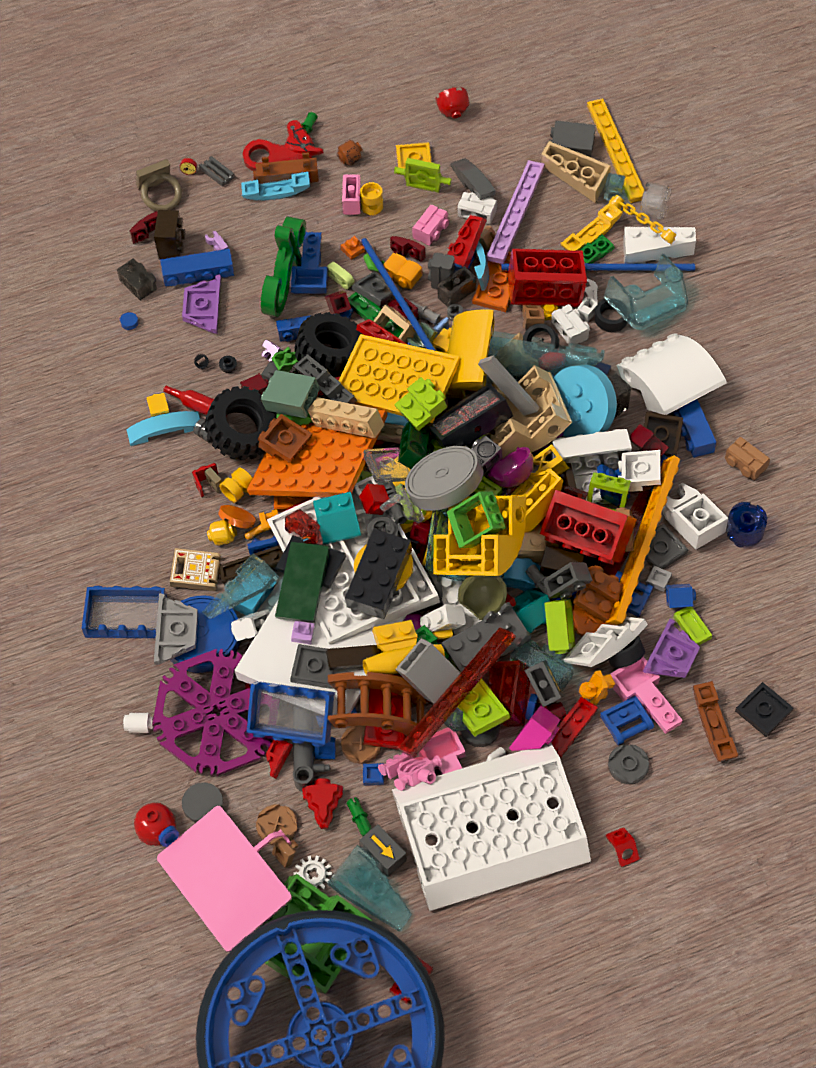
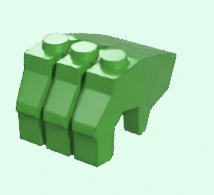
M290 347L275 353L271 358L279 371L299 373L294 368L298 360L295 352H291Z

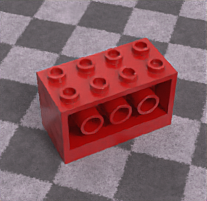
M512 249L508 269L511 305L566 306L569 304L579 307L583 301L587 284L583 251Z
M555 490L540 534L545 536L544 540L558 545H561V542H563L562 547L577 552L581 549V554L596 558L598 555V560L614 565V562L621 563L637 519Z

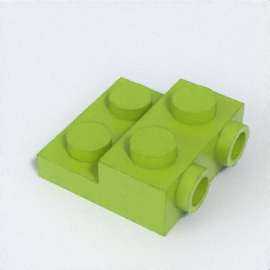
M422 377L407 388L409 393L394 404L396 409L418 431L447 408L444 401L446 399L445 395L440 390L436 392L433 389L435 388L434 384L429 379L424 380Z

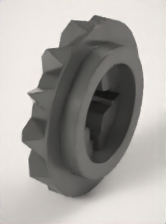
M376 517L368 523L367 534L370 537L373 529L381 531L385 526L386 533L397 536L398 527L388 517Z

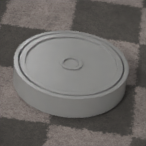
M451 446L442 448L425 456L410 470L405 481V489L416 507L428 511L445 509L461 502L475 491L482 480L483 467L476 453L468 447Z

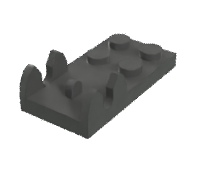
M509 602L505 603L497 613L494 611L488 612L482 621L442 642L444 650L460 672L462 678L531 641V634L526 630Z

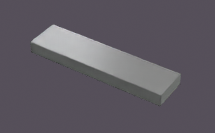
M494 355L479 361L478 365L524 416L538 411L540 407Z

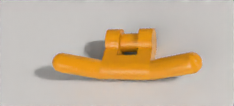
M274 509L266 514L264 512L258 513L261 524L246 532L244 537L249 540L261 532L272 530L267 519L278 515V510Z

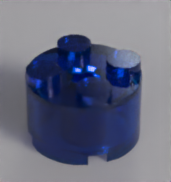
M741 502L733 506L728 515L726 533L737 547L753 546L763 539L767 525L765 510L759 505H752L751 502Z

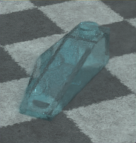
M357 845L326 884L342 897L400 932L412 914L399 894L395 893L386 875H383L377 867L378 863Z

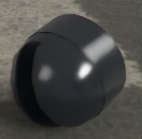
M205 354L195 356L194 364L197 368L204 369L208 366L209 360ZM204 357L205 359L198 364L197 361Z

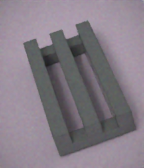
M212 156L209 157V160H205L204 164H199V169L221 186H224L234 178V173Z

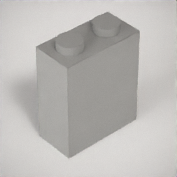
M422 638L395 669L421 696L433 704L442 698L444 692L455 682L460 674L432 643Z

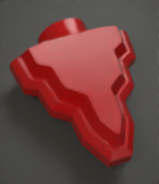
M321 778L315 780L314 785L302 788L303 800L308 801L309 809L314 812L315 821L320 829H328L333 819V810L338 807V801L343 797V786L331 784L329 779Z

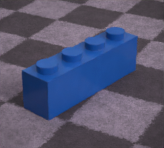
M230 249L160 260L165 287L204 280L208 281L215 279L217 275H221V278L234 276Z
M698 399L673 411V416L683 418L681 436H684L687 451L691 452L693 458L714 453L716 440Z

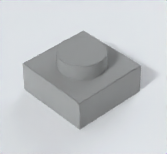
M654 566L646 581V585L650 584L655 589L664 592L666 585H668L672 577V573Z

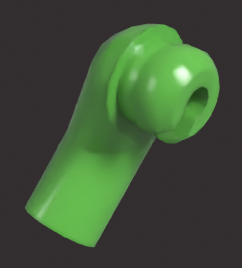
M365 254L363 259L368 269L379 272L370 256Z

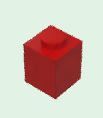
M367 483L359 495L366 514L383 515L391 503L384 485Z

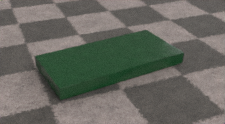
M291 542L275 612L277 619L315 623L330 553L329 546Z

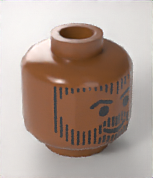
M348 140L338 147L337 156L342 164L351 165L361 159V151L363 150L358 142L355 143L352 140Z

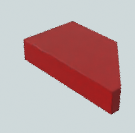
M273 739L266 753L271 777L277 779L293 744L285 740Z

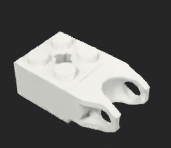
M681 483L677 490L681 499H672L667 496V503L662 509L665 519L695 549L700 548L726 532L728 517L704 493L701 495L696 489Z

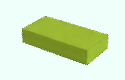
M685 607L674 613L673 618L698 646L712 639L711 632L692 607Z

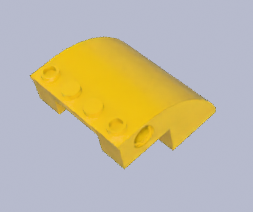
M471 310L459 313L453 318L452 328H448L447 338H450L449 345L445 347V353L460 356V363L445 397L464 399L466 390L478 391L486 385L487 374L480 368L478 363L481 359L487 358L489 354L490 342L493 339L495 327L494 310Z
M526 495L495 496L506 528L495 535H481V543L473 548H459L448 518V534L433 535V574L501 576L515 561L523 542L526 526ZM468 496L467 498H465V499L462 500L461 502H459V503H457V504H455V505H453V506H451V507H448V511H449L450 509L454 508L455 506H457L458 504L462 503L463 501L467 500V499L470 498L471 496ZM482 504L467 512L474 535L490 527Z

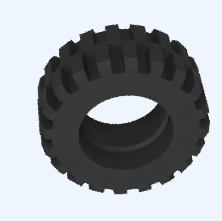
M325 312L324 314L317 313L314 316L308 317L302 322L295 342L294 352L298 362L308 354L327 369L331 376L334 378L340 377L360 334H362L356 330L357 323L351 322L346 316L342 317L340 314L335 313L334 315L330 312ZM322 343L331 344L339 349L329 348Z
M235 386L231 390L228 388L223 390L212 401L205 418V432L208 433V440L210 442L213 441L212 446L216 450H221L220 453L222 455H230L231 459L238 457L240 460H246L247 457L254 459L257 455L265 453L264 450L258 447V437L263 431L266 432L268 430L269 424L274 418L277 419V413L266 411L261 401L262 395L258 393L259 390H250L246 386L239 389V386ZM231 413L245 414L255 422L258 431L251 434L239 433L228 424L226 415Z

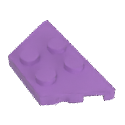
M221 275L215 276V279L209 282L204 280L197 285L184 288L183 321L217 334Z
M669 619L643 672L685 678L700 647L684 631L680 632L674 626L675 621L673 619Z

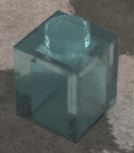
M608 173L604 200H610L616 194L622 198L625 176Z

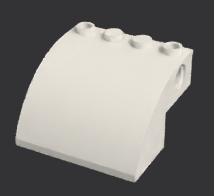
M677 333L667 336V339L664 341L653 343L649 349L639 350L637 355L622 359V363L616 365L623 384L641 390L647 410L664 415L727 383L710 354L693 339L678 335Z

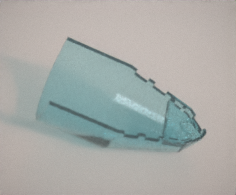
M494 331L493 336H491L488 357L494 355L512 377L519 382L534 365L547 372H551L553 378L562 369L570 366L591 365L595 367L603 360L605 350H601L600 353L597 352L598 349L595 347L569 343V346L559 345L558 349H555L554 344L543 342L544 338L533 337L530 342L512 339L517 334Z

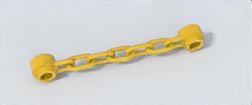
M617 194L609 200V203L611 202L618 209L623 207V211L628 215L634 214L637 216L636 219L640 223H648L650 229L654 232L662 233L660 237L667 243L672 244L674 242L676 234L669 228L667 231L663 230V225L658 222H651L649 216L645 213H637L634 206L629 203L624 204V200Z

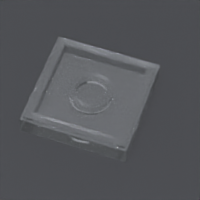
M398 447L367 449L363 451L362 455L375 483L406 481L409 470L408 467L398 462Z

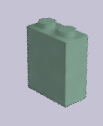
M275 370L266 390L262 393L261 401L266 411L306 418L308 415L307 410L315 401L320 387L315 377Z

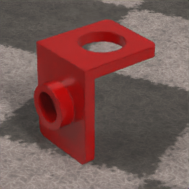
M216 463L202 466L192 471L194 483L201 497H204L200 482L206 480L205 470L211 467L218 475Z
M620 828L605 835L606 839L615 848L621 867L640 859L635 839L625 828ZM626 849H632L633 854L630 858H622V853Z

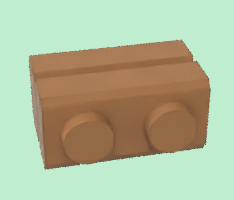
M739 437L726 450L725 459L727 463L732 467H737L741 470L743 476L750 477L754 481L769 466L770 458L742 437Z

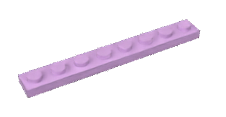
M528 160L489 249L487 261L504 264L544 171V163Z

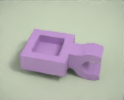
M213 231V238L205 235L206 243L214 245V251L229 249L216 231Z

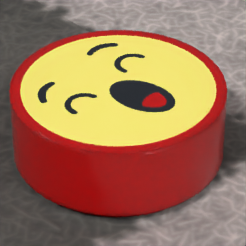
M185 158L181 161L180 170L182 173L192 175L196 172L197 163L193 159Z

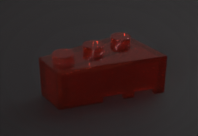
M522 661L488 663L486 668L489 670V685L494 695L510 715V719L501 724L506 727L524 726L530 680L525 670L530 667Z

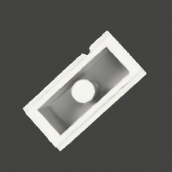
M463 192L458 204L459 217L467 219L470 215L483 217L487 220L486 224L490 225L497 210V200L491 197L479 200L477 195L472 192Z
M568 304L552 313V324L570 347L588 339L590 327L586 321H582L577 309H573Z
M445 604L420 618L421 627L425 625L431 632L448 629L454 631L466 623L464 609L459 605Z
M267 609L251 613L233 621L231 630L235 639L240 641L255 637L270 611Z

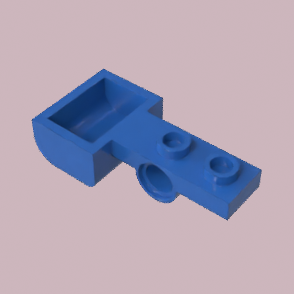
M321 232L305 233L301 266H292L291 293L327 294L328 267H320Z

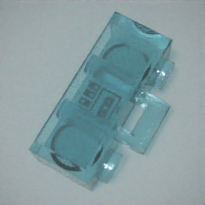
M533 640L514 649L510 654V664L526 673V669L547 660L562 691L572 679L574 671L570 663L560 660L562 654H555V651H549V645L544 644L540 649Z

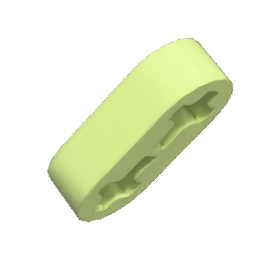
M331 262L326 266L328 267V276L343 288L348 289L355 283L352 275L337 263Z

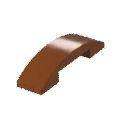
M713 681L694 685L693 691L701 722L717 761L720 762L738 757L733 738L729 736L718 704L719 698Z

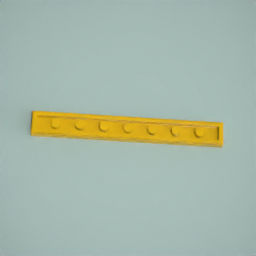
M604 99L587 102L588 110L629 202L634 203L646 200V192Z

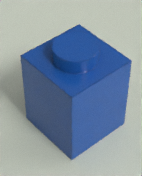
M690 584L666 585V604L669 608L693 606V601H696V591L692 589Z

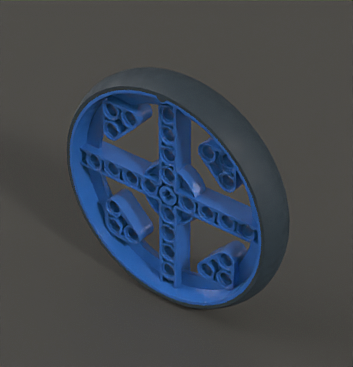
M313 910L289 914L270 921L243 938L227 954L214 972L205 990L197 1020L196 1051L199 1068H228L232 1062H239L241 1068H268L295 1058L298 1063L306 1068H343L341 1063L352 1050L355 1034L410 1014L412 1025L411 1053L405 1045H396L390 1051L383 1068H441L444 1054L445 1030L440 1000L435 986L419 958L402 940L381 925L366 918L340 911ZM358 942H365L368 950L364 953L357 952L355 945ZM310 943L337 944L330 953L332 962L336 966L367 980L374 979L378 975L380 964L392 976L402 994L348 1014L333 1003L320 1001L301 945ZM295 944L297 952L293 955L286 954V945ZM339 949L347 953V957L343 961H338L334 957V953ZM282 953L300 1009L294 1014L289 1023L287 1037L230 1057V1020L232 1019L234 1024L239 1027H246L250 1024L266 991L264 979L253 974L269 959ZM372 963L375 966V972L370 975L364 973V964ZM302 965L305 969L304 974L299 977L294 976L292 973L294 966ZM255 980L262 983V989L256 993L250 990V984ZM308 986L311 988L312 995L309 998H302L299 991L302 987ZM237 988L241 991L239 999L233 1001L229 999L228 994L231 989ZM402 998H408L411 1001L412 1006L409 1010H403L399 1006V1001ZM379 1007H389L391 1011L390 1016L387 1018L380 1017L378 1014ZM310 1008H316L319 1010L320 1015L318 1019L310 1020L307 1017V1011ZM239 1010L247 1011L248 1018L246 1021L238 1022L235 1016ZM358 1015H368L370 1019L369 1024L360 1026L357 1023ZM337 1023H347L348 1031L345 1034H339L335 1029ZM318 1030H322V1033H327L323 1042H319V1039L315 1040L314 1038ZM300 1037L306 1041L304 1049H294L293 1041L296 1038ZM282 1046L284 1048V1055L281 1058H274L271 1054L273 1047ZM397 1049L405 1051V1061L397 1062L394 1059L393 1054ZM327 1051L332 1052L335 1056L334 1062L325 1064L322 1061L323 1053ZM253 1054H260L263 1061L261 1065L257 1067L251 1065L250 1058Z

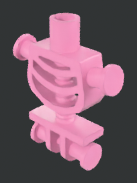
M404 750L401 755L396 754L393 756V759L389 758L386 760L384 765H378V769L383 776L388 774L390 779L398 775L399 778L394 780V785L398 790H403L405 785L414 787L422 781L428 784L434 783L436 779L434 768L437 766L439 768L442 767V762L437 755L434 756L433 760H428L425 757L415 758L413 752L409 753L407 750Z

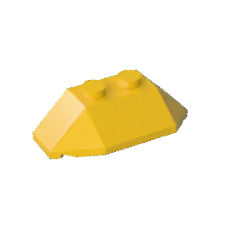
M551 469L530 475L528 480L510 495H526L525 533L532 531L543 520L548 512L555 490L561 491L563 479Z

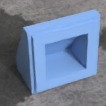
M444 318L434 326L433 329L438 332L437 335L443 328L448 330L449 318Z

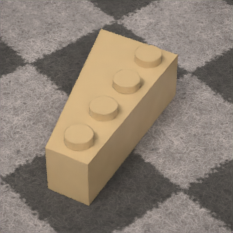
M550 141L541 154V161L544 163L545 169L596 203L610 179L611 165Z

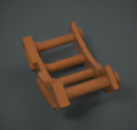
M354 672L328 675V683L335 691L337 690V715L328 716V720L335 728H346L347 726L382 727V729H392L401 732L414 741L433 734L425 727L424 704L430 701L421 696L403 677L367 672V676H354ZM359 688L361 713L345 714V690ZM369 689L381 690L383 692V714L369 713ZM391 693L403 697V718L392 716ZM411 702L414 705L416 704L417 723L412 721Z

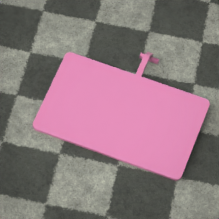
M216 806L157 856V860L227 952H230L243 938L261 927L291 901L292 895L258 854L274 838L283 837L289 845L291 841L280 829L278 832L269 834L253 847L222 807Z

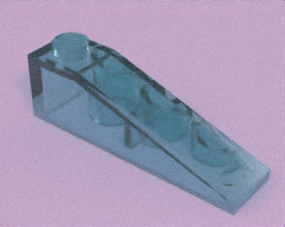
M252 554L235 571L238 575L233 580L227 581L225 591L217 594L202 613L209 619H212L272 588L279 576L265 561Z

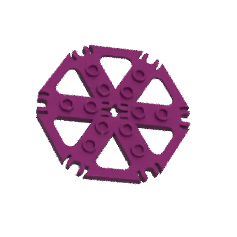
M217 649L174 664V668H169V672L173 674V677L167 678L163 675L162 678L165 683L160 680L152 723L154 732H163L161 736L157 737V741L160 746L195 773L198 765H200L199 773L201 775L206 767L211 769L210 776L214 775L215 768H217L216 776L260 760V756L264 757L265 755L261 747L265 745L269 748L271 743L268 740L273 741V736L265 735V737L259 738L254 737L253 733H247V721L240 714L246 713L249 710L250 688L230 695L234 669L243 657L237 652V656L234 659L233 650H231L229 657L223 656V649H220L219 657H217ZM204 662L213 663L214 669L210 692L187 675L189 668ZM170 691H173L194 707L192 710L170 718L165 717L163 714L165 698ZM261 692L260 707L264 705L270 707L268 724L277 725L280 699ZM217 707L218 710L222 709V711L220 712V716H217L216 714H211L212 712H214L213 708ZM203 729L200 751L197 756L191 757L175 745V739ZM224 731L247 748L245 755L226 762L220 759Z

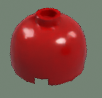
M456 87L444 90L439 93V98L435 97L439 111L447 117L459 118L469 106L467 89L461 87V90H457Z
M156 802L141 807L134 819V828L138 838L143 843L153 846L160 845L158 838L164 829L168 826L176 828L177 825L175 816L169 807Z

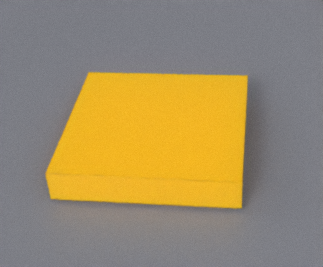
M429 143L396 145L399 168L405 169L407 158L432 163Z

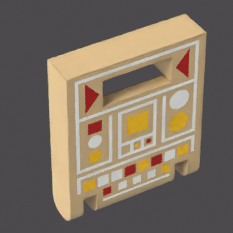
M175 548L170 587L216 591L221 554ZM177 562L178 564H184L183 575L176 574Z

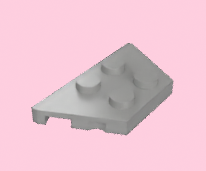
M162 593L159 594L154 652L155 665L162 664L195 649L197 641L198 610L191 606H186L178 600L173 601L166 598Z

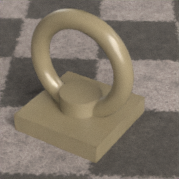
M168 159L136 171V186L138 190L141 189L142 200L150 209L154 211L172 210L179 204L182 197V189L179 182L170 175ZM164 180L168 181L175 189L174 199L166 205L153 203L148 197V187L157 186Z

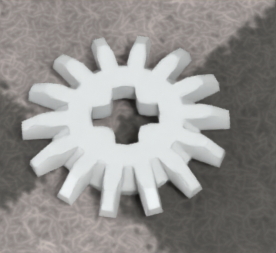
M308 856V862L301 859L300 861L303 865L295 866L299 872H294V875L298 874L316 888L319 885L324 889L325 886L322 882L329 883L330 880L326 876L332 875V872H326L330 865L324 866L325 859L319 862V856H316L315 860H311V856ZM314 869H316V874L318 875V877H313L312 879H309V874L307 872H312Z

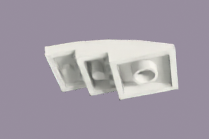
M626 617L625 621L619 625L602 624L595 633L586 632L564 658V662L588 667L597 665L625 648L648 624L644 619Z

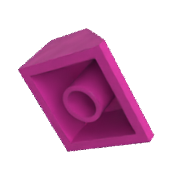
M540 705L517 735L509 749L511 751L540 749L544 743L548 745L560 729L557 727L560 719Z

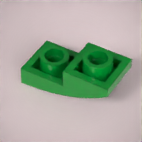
M601 235L592 244L588 242L579 251H583L584 263L592 264L606 256L615 247L605 236Z

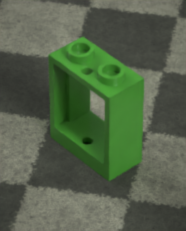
M480 491L447 511L459 548H473L481 543V535H495L506 528L493 491ZM482 504L490 527L474 535L467 512Z

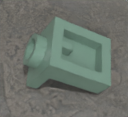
M421 322L422 329L432 343L438 332L426 323ZM416 332L413 338L407 337L406 341L411 346L425 348Z

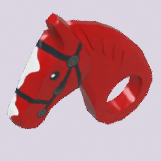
M292 120L287 124L288 138L285 145L257 139L249 142L244 147L242 155L245 166L251 171H256L257 163L250 159V155L257 149H264L269 152V162L303 159L302 153H309V157L312 158L315 155L324 153V150L315 147L312 138L299 121Z

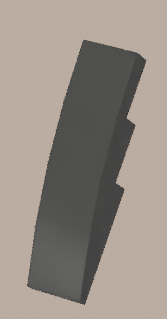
M464 158L450 163L451 168L463 186L468 187L472 193H475L479 200L496 195L495 188L472 162Z
M308 354L294 366L301 375L315 377L320 387L319 392L327 399L354 404L357 401L355 396L331 376L327 369Z

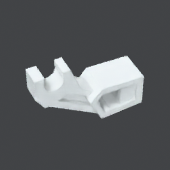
M587 278L586 286L588 287L585 288V298L577 310L580 313V318L588 323L595 315V309L598 304V286L594 281Z

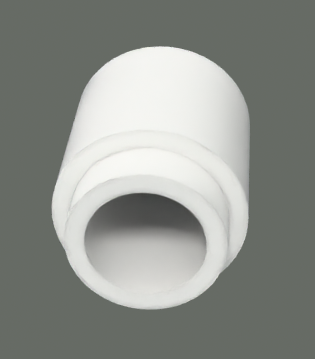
M129 713V715H124V731H129V733H149L150 729H153V717H150V713Z

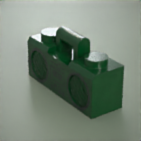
M408 421L402 428L398 462L410 469L434 451V446L429 443L432 435H430L427 424L418 431Z

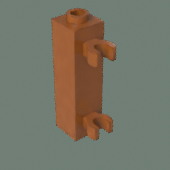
M302 153L303 159L269 162L268 157H261L262 163L256 164V171H253L254 180H258L259 184L292 179L291 174L308 172L310 183L319 182L317 158H310L309 153Z

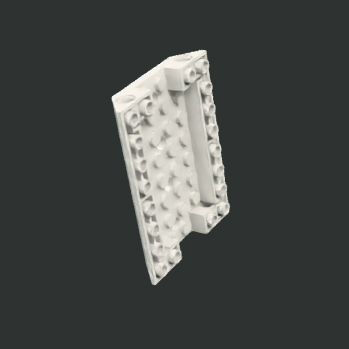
M551 742L548 745L543 744L540 749L519 751L436 776L432 784L422 781L414 787L405 785L403 790L392 789L404 830H406L415 858L417 873L429 911L591 862L587 836L560 757ZM550 798L556 799L558 807L555 809L549 808L547 800ZM514 810L518 813V819L510 821L506 813ZM473 822L478 826V831L476 833H469L466 825ZM428 835H435L438 842L430 846L426 843L425 838Z

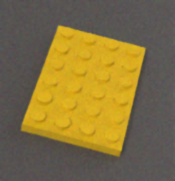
M360 334L339 378V382L357 399L354 403L355 405L386 410L388 413L403 416L394 404L409 393L407 388L420 377L424 380L429 379L434 384L435 388L433 389L436 392L440 390L446 395L459 366L460 356Z

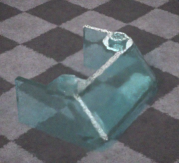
M665 254L660 256L654 276L662 283L659 286L644 292L637 285L624 287L614 276H611L604 298L635 329L643 330L687 308L689 301L683 273Z

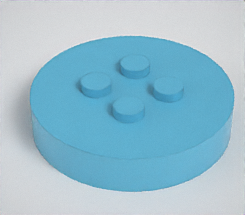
M591 365L570 366L558 372L554 377V381L572 420V423L564 430V436L574 437L580 434L587 435L596 432H606L615 418L617 408L615 390L609 378L600 369Z

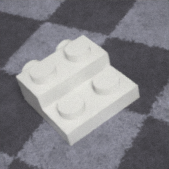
M660 450L622 453V461L618 462L619 472H622V475L618 477L631 481L629 492L643 491V486L661 485Z

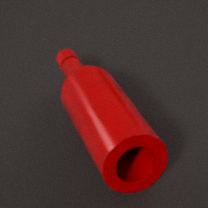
M167 385L163 392L180 399L185 407L207 415L211 403L214 401L213 398L194 390L180 391Z

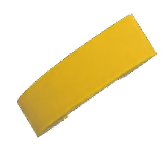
M611 202L598 212L597 218L576 235L572 233L561 242V246L566 250L579 251L588 242L592 244L601 235L604 236L621 217L622 211Z

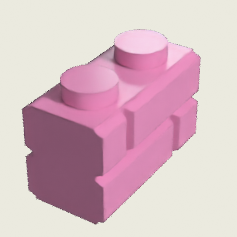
M343 175L342 206L343 214L345 215L360 214V175Z
M431 204L413 226V238L420 242L422 241V243L428 246L433 241H437L442 229L448 227L447 211L441 208L438 209V207Z

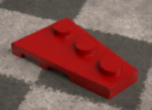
M470 215L458 232L459 237L455 243H451L448 247L450 250L447 255L454 256L455 263L461 265L464 269H468L486 224L487 220L483 217Z

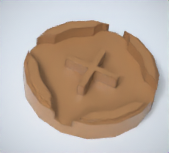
M351 726L346 729L341 738L342 753L353 763H368L375 759L381 750V747L363 744L365 726Z
M274 804L263 809L258 815L256 830L262 840L269 834L278 832L280 829L289 840L293 839L297 832L298 822L295 813L289 807ZM283 837L274 838L268 844L275 845V842Z

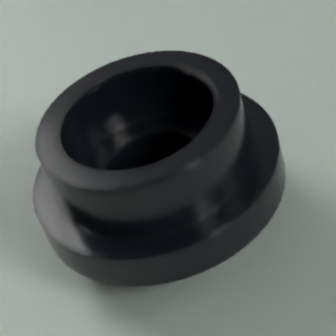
M224 356L219 360V367L225 373L233 372L237 366V361L233 356Z

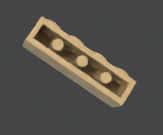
M317 397L307 410L315 426L375 438L384 426L383 420L376 408Z

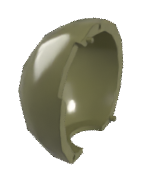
M470 575L464 579L459 587L458 602L479 620H483L488 612L494 611L497 613L504 605L507 596L506 584L499 576Z

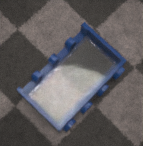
M121 586L87 587L82 621L84 637L156 639L159 594L162 593L167 598L165 588L158 586L151 588H142L140 586H133L132 588Z
M256 681L251 684L247 733H253L254 737L259 738L267 735L273 736L272 739L282 741L286 738L292 739L293 743H304L306 741L312 742L311 745L324 746V744L331 741L332 724L328 720V716L333 715L335 692Z

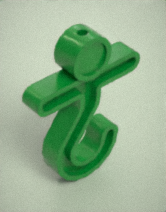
M287 216L283 225H277L274 237L278 246V253L275 260L274 275H267L265 277L262 288L261 311L264 315L279 317L284 310L289 293L292 266H301L302 262L299 248L303 244L306 233V221L304 219Z

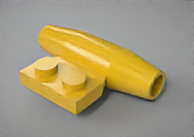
M412 620L373 627L372 632L377 647L383 652L363 660V669L366 676L367 672L390 675L399 674L395 669L414 648L417 641V634ZM433 644L445 657L443 646L441 644Z

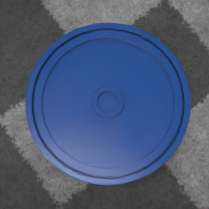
M206 595L193 596L180 601L184 605L198 610L197 641L195 649L171 659L170 661L173 664L217 649V657H219L220 649H223L224 657H229L231 650L234 651V655L236 654L241 640L237 641L231 630L232 622L237 620L238 617L230 605L219 598ZM204 662L189 668L187 671L194 673L213 671L214 665L211 662Z

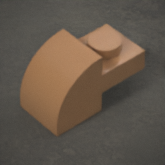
M541 305L522 306L523 329H528L535 324H544L545 318Z

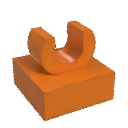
M355 236L340 245L341 250L351 260L365 252L364 246Z

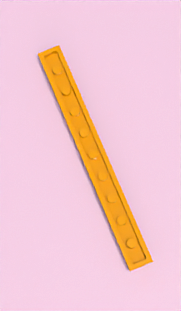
M675 455L663 460L661 465V485H654L634 541V551L630 552L620 583L623 584V589L619 601L614 603L610 618L605 624L619 625L626 619V611L632 602L633 591L638 585L639 574L644 568L645 557L650 551L651 540L656 534L657 523L662 517L661 512L667 503L668 492L673 486L674 475L679 469L680 458Z

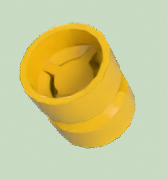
M374 182L364 184L360 189L361 209L368 215L379 214L383 209L382 187Z
M241 467L231 474L232 478H226L219 485L222 493L233 503H236L244 496L243 492H248L247 488L253 479Z

